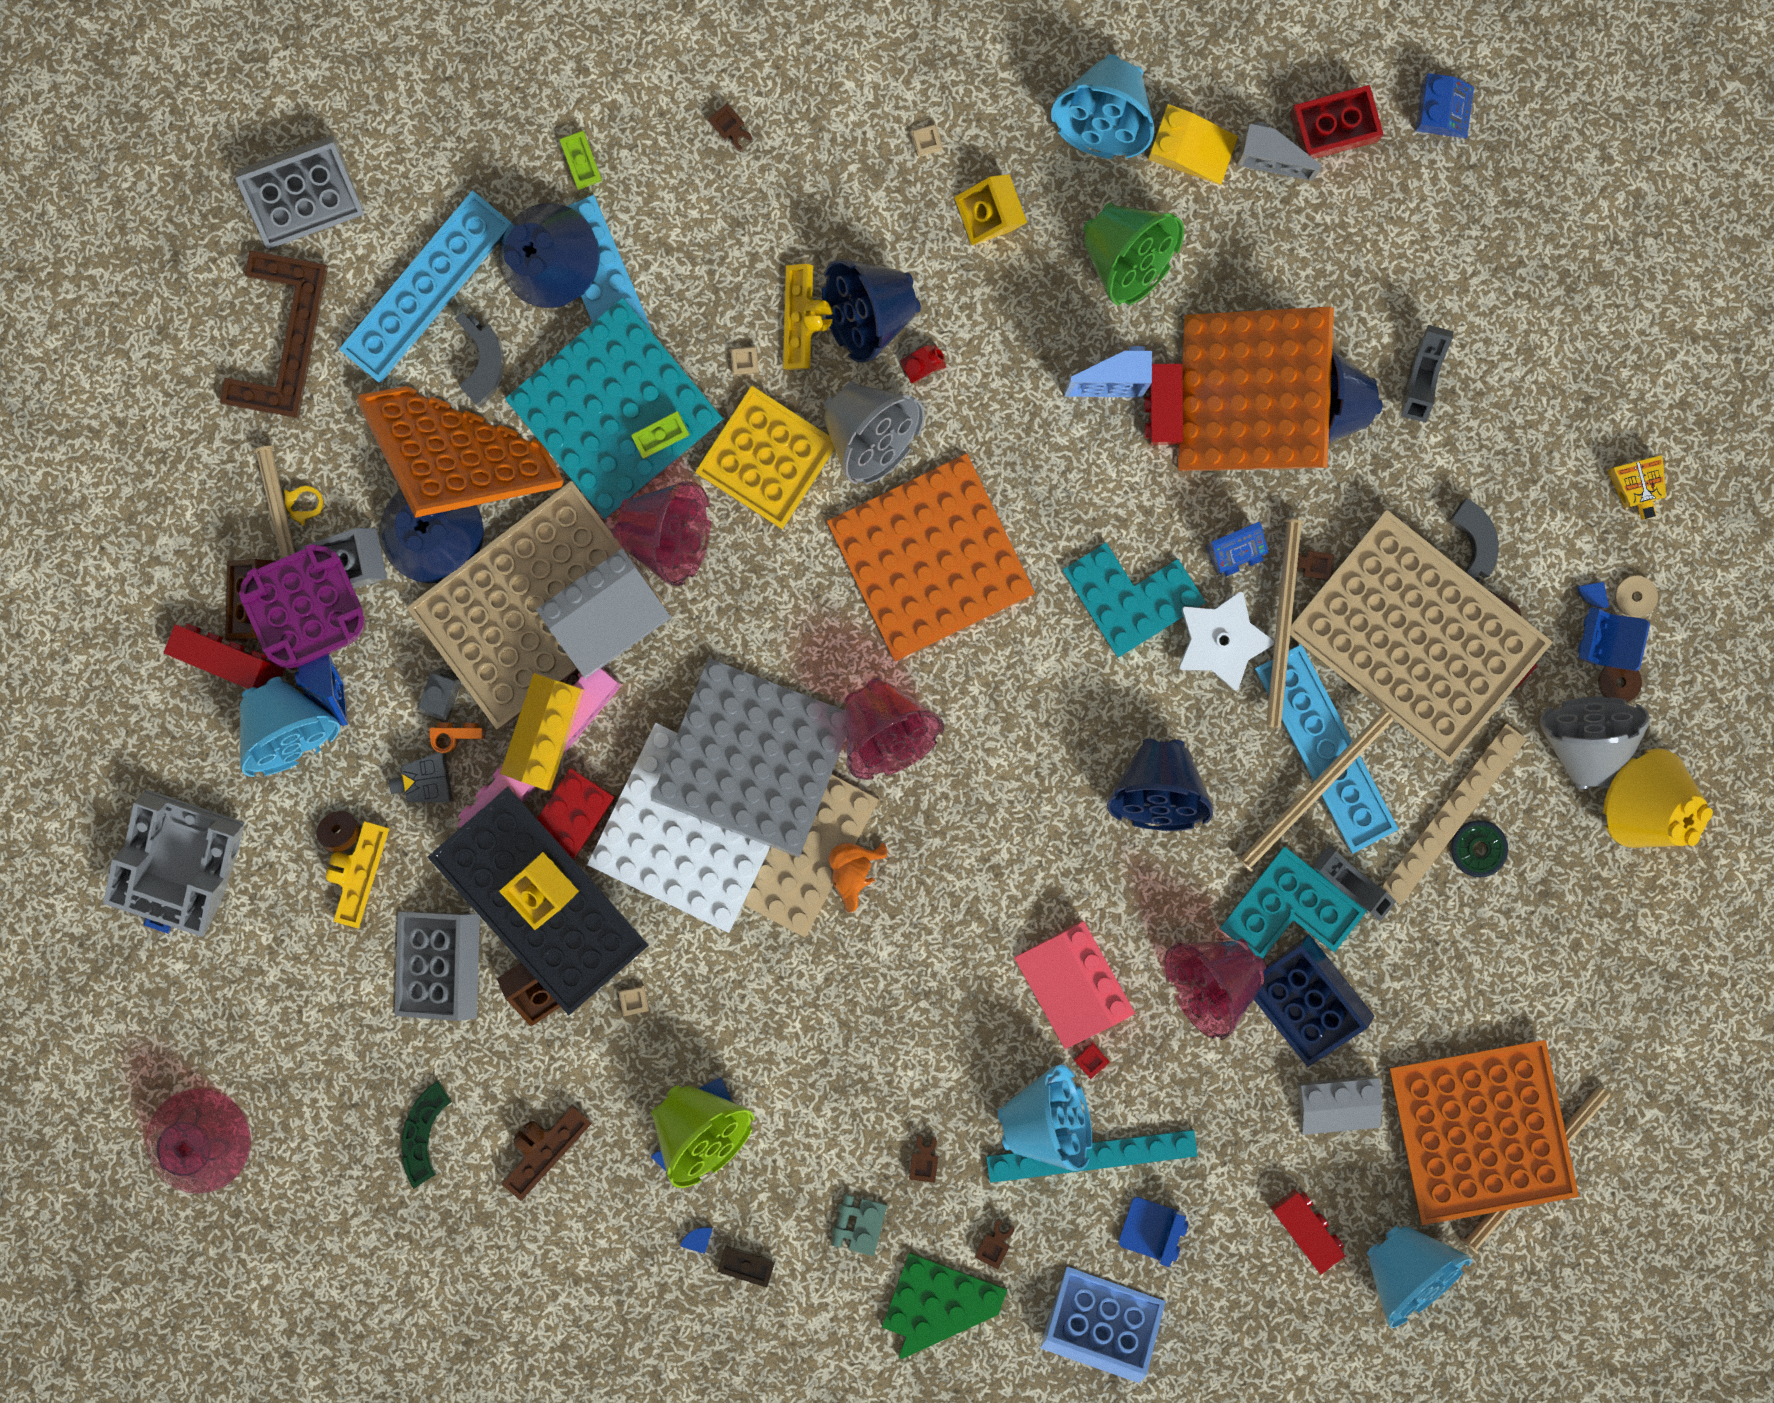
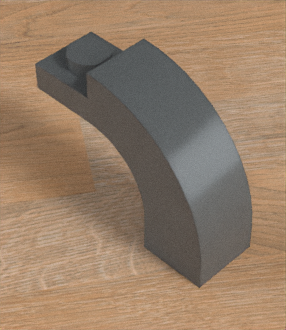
M462 312L456 318V321L477 344L479 361L474 372L459 387L481 408L494 395L502 381L505 367L504 351L499 338L489 325L480 331L479 329L483 326L473 315L468 318Z
M1431 325L1427 326L1423 338L1419 340L1412 360L1403 395L1402 417L1427 422L1434 405L1439 372L1453 339L1454 331Z
M1466 498L1461 501L1448 522L1467 536L1471 544L1472 554L1470 562L1464 571L1479 582L1478 574L1483 578L1490 577L1494 570L1499 552L1498 536L1494 524L1486 512L1473 501Z
M1328 846L1324 852L1320 853L1313 865L1316 872L1380 922L1396 903V900L1387 891L1354 868L1331 846Z

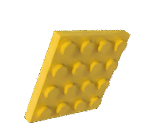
M751 386L695 471V474L783 530L835 449L828 434Z

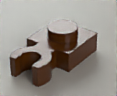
M728 103L708 119V123L725 142L730 137L733 139V144L737 151H743L742 146L738 143L741 138H746L750 143L753 142L749 132L740 130L745 124Z
M1308 550L1306 558L1298 553L1297 572L1304 569V577L1328 581L1332 575L1335 554Z
M918 1135L917 1146L920 1149V1153L912 1152L909 1180L935 1183L938 1155L931 1154V1151L937 1145L936 1136L932 1137V1143L929 1146H925L922 1144V1135Z
M1000 1218L994 1223V1235L986 1232L974 1255L978 1260L996 1269H999L1010 1247V1244L1004 1242V1240L1012 1236L1014 1232L1013 1225H1010L1006 1232L1000 1231L999 1226L1002 1223Z

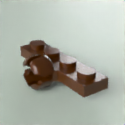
M572 1104L549 1129H543L535 1121L526 1123L523 1126L525 1130L523 1132L519 1130L514 1138V1146L523 1153L524 1157L501 1182L502 1186L522 1201L587 1130L592 1121Z

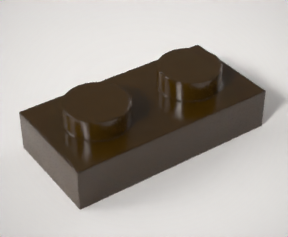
M725 1245L717 1272L767 1288L775 1261Z

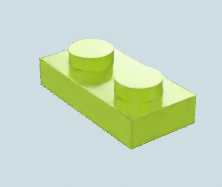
M584 130L559 139L577 189L580 190L602 182Z
M677 411L631 436L642 458L645 459L691 434L680 412Z

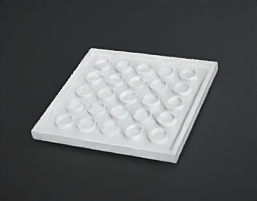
M655 723L587 865L730 933L770 846L651 801L653 792L678 734Z

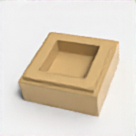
M936 124L911 130L918 157L943 150Z
M756 346L730 349L733 376L759 373Z
M644 985L618 990L623 1016L650 1011Z

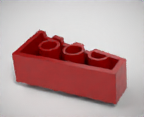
M186 623L185 627L174 625L163 652L168 656L247 689L252 687L257 689L264 686L270 679L282 677L285 670L284 667H279L275 663L266 660L267 656L254 650L251 653L244 651L245 646L233 641L226 644L222 642L223 637L208 632L207 636L201 634V628Z

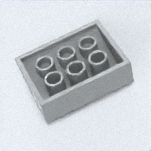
M335 135L236 171V182L267 250L364 215L357 191Z
M623 548L536 609L548 629L585 679L672 618Z
M398 911L395 1016L451 1021L477 1019L480 916L478 914Z

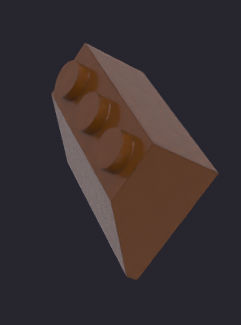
M246 559L227 561L225 639L258 640L240 600L239 592L247 572L253 568L259 569L276 560Z
M519 963L497 978L505 999L530 1026H533L560 1008L559 1004L522 963Z

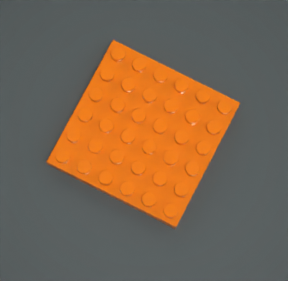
M1329 306L1190 314L1184 316L1182 363L1183 443L1179 444L1178 470L1216 471L1328 467L1334 308Z
M967 453L827 521L895 662L1035 594Z
M1546 1040L1389 1068L1421 1225L1579 1197Z

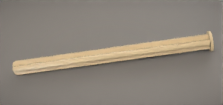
M263 446L254 449L253 452L257 453L279 553L282 559L296 552L272 452L274 446Z
M1296 519L1284 520V523L1287 525L1266 725L1272 728H1279L1282 721L1301 525H1305V521Z
M1383 710L1241 857L1237 856L1236 858L1252 872L1253 869L1251 867L1394 720L1393 716L1386 710Z
M1598 1086L1564 1125L1568 1144L1610 1097V1093L1605 1088ZM1512 1209L1488 1213L1465 1240L1462 1238L1461 1241L1478 1254L1477 1249Z

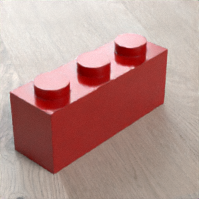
M1152 364V383L1149 386V397L1144 398V412L1149 413V423H1145L1144 436L1145 439H1149V445H1179L1183 443L1182 364Z
M1294 1189L1272 1205L1270 1209L1315 1269L1322 1275L1346 1257L1341 1250L1345 1246L1336 1234L1331 1236L1325 1229L1329 1224L1320 1213L1315 1215L1310 1209L1313 1203L1303 1191L1299 1194Z

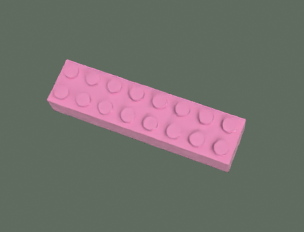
M600 668L586 679L579 672L577 676L580 679L575 685H572L584 689V693L563 755L623 685L604 668ZM501 765L492 776L495 779L492 784L484 785L475 797L478 799L476 803L466 806L459 814L458 818L461 820L457 826L461 828L508 786L522 802L528 798L536 787L500 774Z

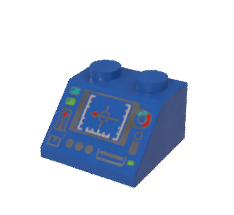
M1428 73L1422 80L1415 131L1467 139L1474 87L1453 76Z
M1260 521L1212 541L1205 546L1217 575L1224 572L1225 577L1240 571L1238 566L1248 562L1250 567L1264 561L1262 556L1268 553Z
M327 654L299 666V671L295 672V678L298 687H303L304 695L335 717L340 725H348L344 683L330 655Z

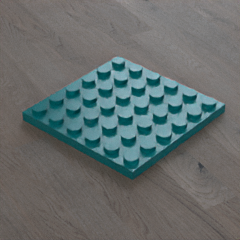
M623 297L505 398L604 519H607L724 420L713 404ZM679 411L691 435L643 459L631 435Z

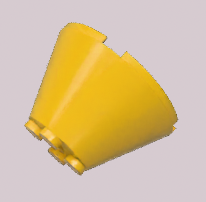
M1654 748L1646 750V754L1638 759H1630L1614 777L1604 801L1603 814L1607 815L1608 825L1605 828L1609 836L1615 842L1629 848L1696 845L1707 822L1712 818L1713 811L1708 807L1706 800L1681 758L1669 750Z

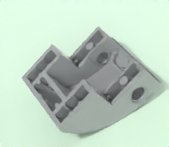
M145 789L142 795L133 803L125 846L112 859L103 904L203 937L225 893L238 854L245 822Z

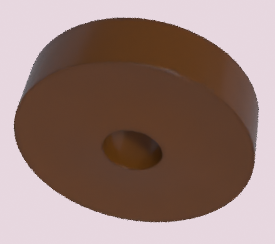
M1605 666L1599 675L1598 686L1604 697L1621 698L1629 702L1639 694L1642 687V678L1638 670L1633 671ZM1619 677L1624 680L1622 687H1618L1616 684V680Z
M336 811L328 814L321 820L317 827L316 837L327 851L342 852L356 842L360 833V827L350 813Z

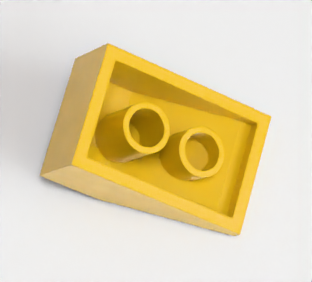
M1168 104L1148 160L1221 185L1238 136L1192 112Z

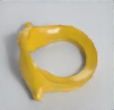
M302 486L291 492L284 490L285 507L290 513V517L302 526L305 525L306 520L316 517L321 513L324 501L317 489L311 486ZM302 492H312L317 496L318 506L313 511H292L291 507Z

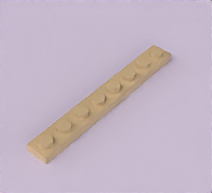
M1507 723L1502 726L1380 886L1399 905L1404 902L1527 739Z

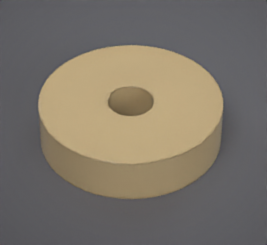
M1631 576L1618 584L1614 593V601L1622 614L1628 617H1643L1651 613L1658 601V592L1653 582L1648 578ZM1634 592L1640 595V599L1637 602L1632 599Z

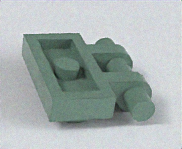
M844 1194L843 1201L839 1203L837 1209L839 1216L836 1226L832 1228L831 1234L833 1239L831 1245L841 1248L843 1238L851 1239L849 1250L874 1256L887 1204L862 1198L860 1207L852 1206L854 1196ZM849 1215L857 1216L854 1230L846 1229Z

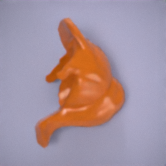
M843 843L835 846L830 852L828 859L833 869L832 881L848 913L854 912L858 908V893L865 886L875 882V878L866 879V875L870 870L871 860L887 857L885 843H881L875 850H868L853 843Z

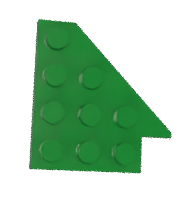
M909 1252L882 1328L905 1336L899 1353V1358L904 1359L997 1316L1007 1293V1288Z

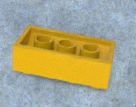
M533 673L500 774L544 790H551L584 689Z

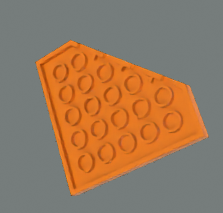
M408 386L358 395L357 403L415 518L561 488L564 480L550 454L542 443L536 439L530 442L519 437V432L500 424L498 427L484 422L485 418L466 410L464 413L450 408L451 404L433 396L430 399L416 394V389Z

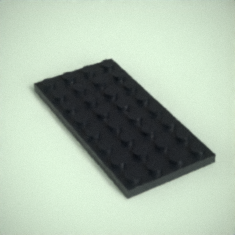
M509 786L427 856L568 1016L649 946L647 941ZM544 852L579 892L561 910L534 930L499 891L529 863Z

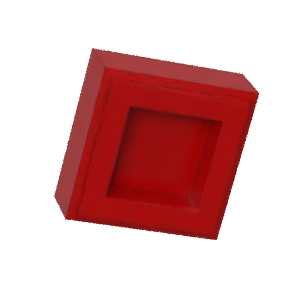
M1093 1042L1073 1059L1090 1079L1110 1063Z

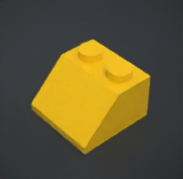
M1010 174L988 177L954 197L971 245H976L1012 232L1027 223Z
M542 852L499 892L530 926L536 930L561 910L579 891L555 866L554 862Z

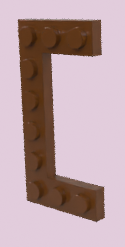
M249 250L245 276L247 278L294 286L293 302L276 387L225 378L220 404L299 419L328 271L327 265Z

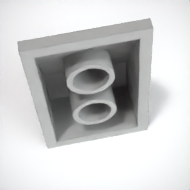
M1254 122V124L1248 125L1242 137L1237 166L1309 181L1315 179L1322 166L1278 130L1269 128V124L1264 122Z
M354 528L307 544L324 546L334 551L341 560L353 588L367 586L387 579L377 529ZM307 545L296 548L297 552L305 549Z

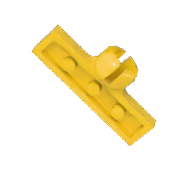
M811 264L786 265L783 369L785 370L810 369L812 334L817 331H826L832 323V319L822 320V316L832 315L829 303L821 299L813 300V265Z
M364 821L353 854L334 852L332 854L329 864L344 868L342 871L327 867L326 871L327 881L339 884L342 887V894L333 922L359 929L390 829L389 827Z

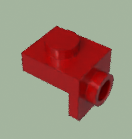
M935 344L924 346L900 360L911 384L920 381L935 371L946 368L944 354Z

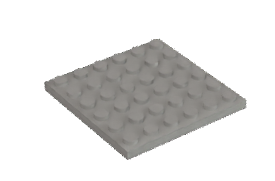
M708 658L651 801L799 858L854 714Z

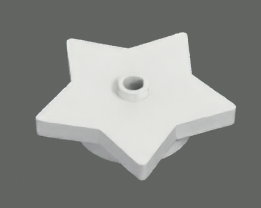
M1237 592L1215 609L1181 608L1190 640L1178 666L1179 670H1211L1232 690L1236 691L1239 689L1248 660L1275 644L1274 640L1250 623L1243 592ZM1222 635L1227 636L1228 639L1227 644L1224 646L1219 642V638Z

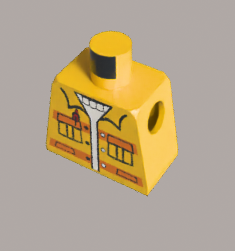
M1662 455L1608 470V474L1624 509L1638 506L1641 520L1657 516L1653 501L1666 497Z

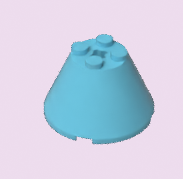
M1112 54L1097 62L1055 99L1051 110V119L1059 127L1058 133L1078 150L1106 159H1112L1113 155H1126V158H1131L1144 152L1152 142L1154 123L1142 77L1143 70L1129 62L1120 60L1118 56ZM1088 148H1092L1101 152H1094L1092 150H1089Z
M281 677L272 678L266 685L257 689L255 687L249 688L242 693L243 700L240 703V768L246 776L250 777L255 776L254 772H263L267 776L292 768L299 764L295 760L302 756V752L316 748V754L321 751L319 745L328 739L332 742L340 731V724L331 714L289 683L282 681Z
M1062 1064L1051 1067L1009 1100L1003 1108L998 1109V1119L1003 1126L1004 1135L1002 1136V1143L1005 1150H1011L1014 1154L1072 1171L1083 1170L1088 1165L1090 1159L1086 1158L1087 1149L1092 1148L1091 1119L1082 1087H1076L1072 1080L1075 1074L1070 1068ZM1081 1102H1082L1083 1105H1084V1111H1085V1113H1083L1082 1106H1081Z
M1398 1226L1394 1227L1386 1234L1388 1239L1383 1244L1379 1245L1377 1243L1367 1252V1255L1370 1257L1369 1264L1385 1319L1390 1328H1396L1408 1321L1407 1316L1415 1310L1419 1314L1447 1291L1463 1275L1462 1266L1464 1264L1470 1266L1472 1259L1469 1255L1415 1229L1404 1226L1401 1228Z

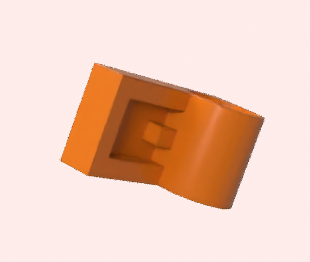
M437 723V728H430L429 738H431V745L434 750L440 753H449L456 749L458 739H485L486 729L479 728V723H463V728H453V723ZM442 734L449 735L451 739L450 745L445 749L439 745V737Z

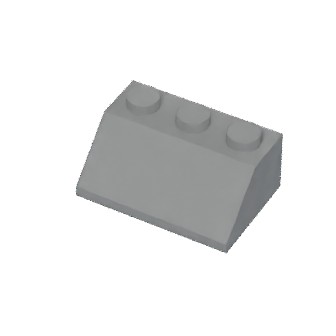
M1370 1075L1297 1082L1302 1135L1381 1127L1383 1103L1379 1077Z

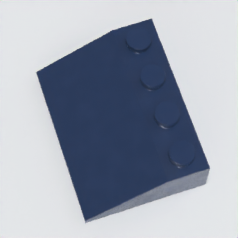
M1310 934L1289 947L1242 985L1307 1067L1366 1030L1375 1017Z

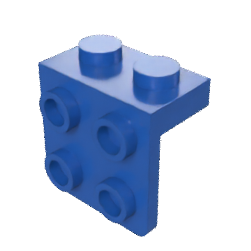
M1590 607L1589 613L1584 619L1585 631L1583 639L1578 646V658L1594 665L1633 671L1639 670L1642 664L1650 622L1642 618L1609 614L1599 608Z
M1134 1197L1131 1201L1118 1243L1122 1248L1155 1258L1159 1264L1170 1267L1172 1261L1176 1262L1179 1256L1180 1246H1177L1180 1236H1185L1189 1222L1185 1221L1186 1215L1182 1211L1141 1197Z

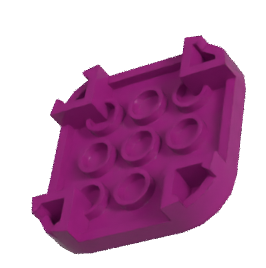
M315 544L307 545L305 549L259 569L253 568L247 572V576L241 584L240 600L262 646V650L269 660L279 667L294 668L307 664L350 645L364 631L366 620L363 608L341 560L334 551L327 547Z

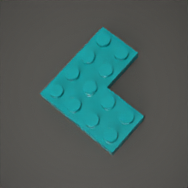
M1107 542L1062 570L1117 658L1183 617L1182 607L1198 608L1206 603L1179 559L1134 586Z
M1283 846L1224 920L1219 929L1260 961H1262L1292 921L1296 922L1335 953L1367 911Z

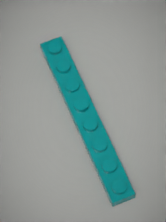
M1194 1129L1092 1142V1148L1087 1149L1086 1158L1090 1159L1089 1163L1083 1170L1079 1171L1054 1166L1014 1154L1013 1152L987 1155L986 1157L989 1181L993 1183L1197 1157L1198 1155Z

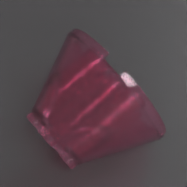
M683 481L632 499H624L621 503L618 523L613 527V537L618 539L620 546L665 583L673 586H682L685 584L684 580L695 576L706 554L711 531V520H707L706 507H710L708 496L700 484L692 481ZM704 532H705V535H706L705 545H704V547H703L702 550H701V546H702V542H703V537H704Z
M880 678L870 680L866 687L857 692L850 693L845 698L847 767L850 773L858 779L870 780L874 778L873 775L883 772L886 776H889L911 766L937 744L936 737L939 732L940 734L944 732V723L937 713L893 684L882 682Z
M1242 938L1237 941L1176 943L1168 948L1164 959L1167 981H1173L1180 996H1174L1179 1007L1189 1021L1200 1032L1211 1039L1220 1037L1221 1040H1224L1233 1034L1264 983L1263 971L1266 970L1265 962L1260 956H1255L1247 942Z
M210 1089L185 1090L164 1101L152 1116L146 1135L147 1154L158 1176L173 1188L194 1194L213 1192L233 1181L244 1168L251 1148L249 1124L238 1106L222 1093Z

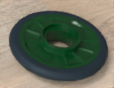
M1483 820L1471 821L1460 827L1454 835L1451 843V854L1454 863L1463 873L1472 877H1487L1499 871L1504 865L1508 856V842L1504 833L1495 824ZM1479 841L1486 845V852L1480 857L1473 853V846Z

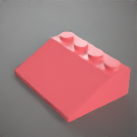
M1083 920L1014 957L1064 1049L1136 1014Z

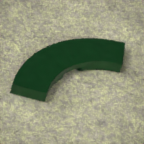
M439 1080L430 1085L415 1101L403 1128L401 1139L402 1162L413 1189L436 1175L429 1156V1136L437 1116L447 1105L453 1102Z

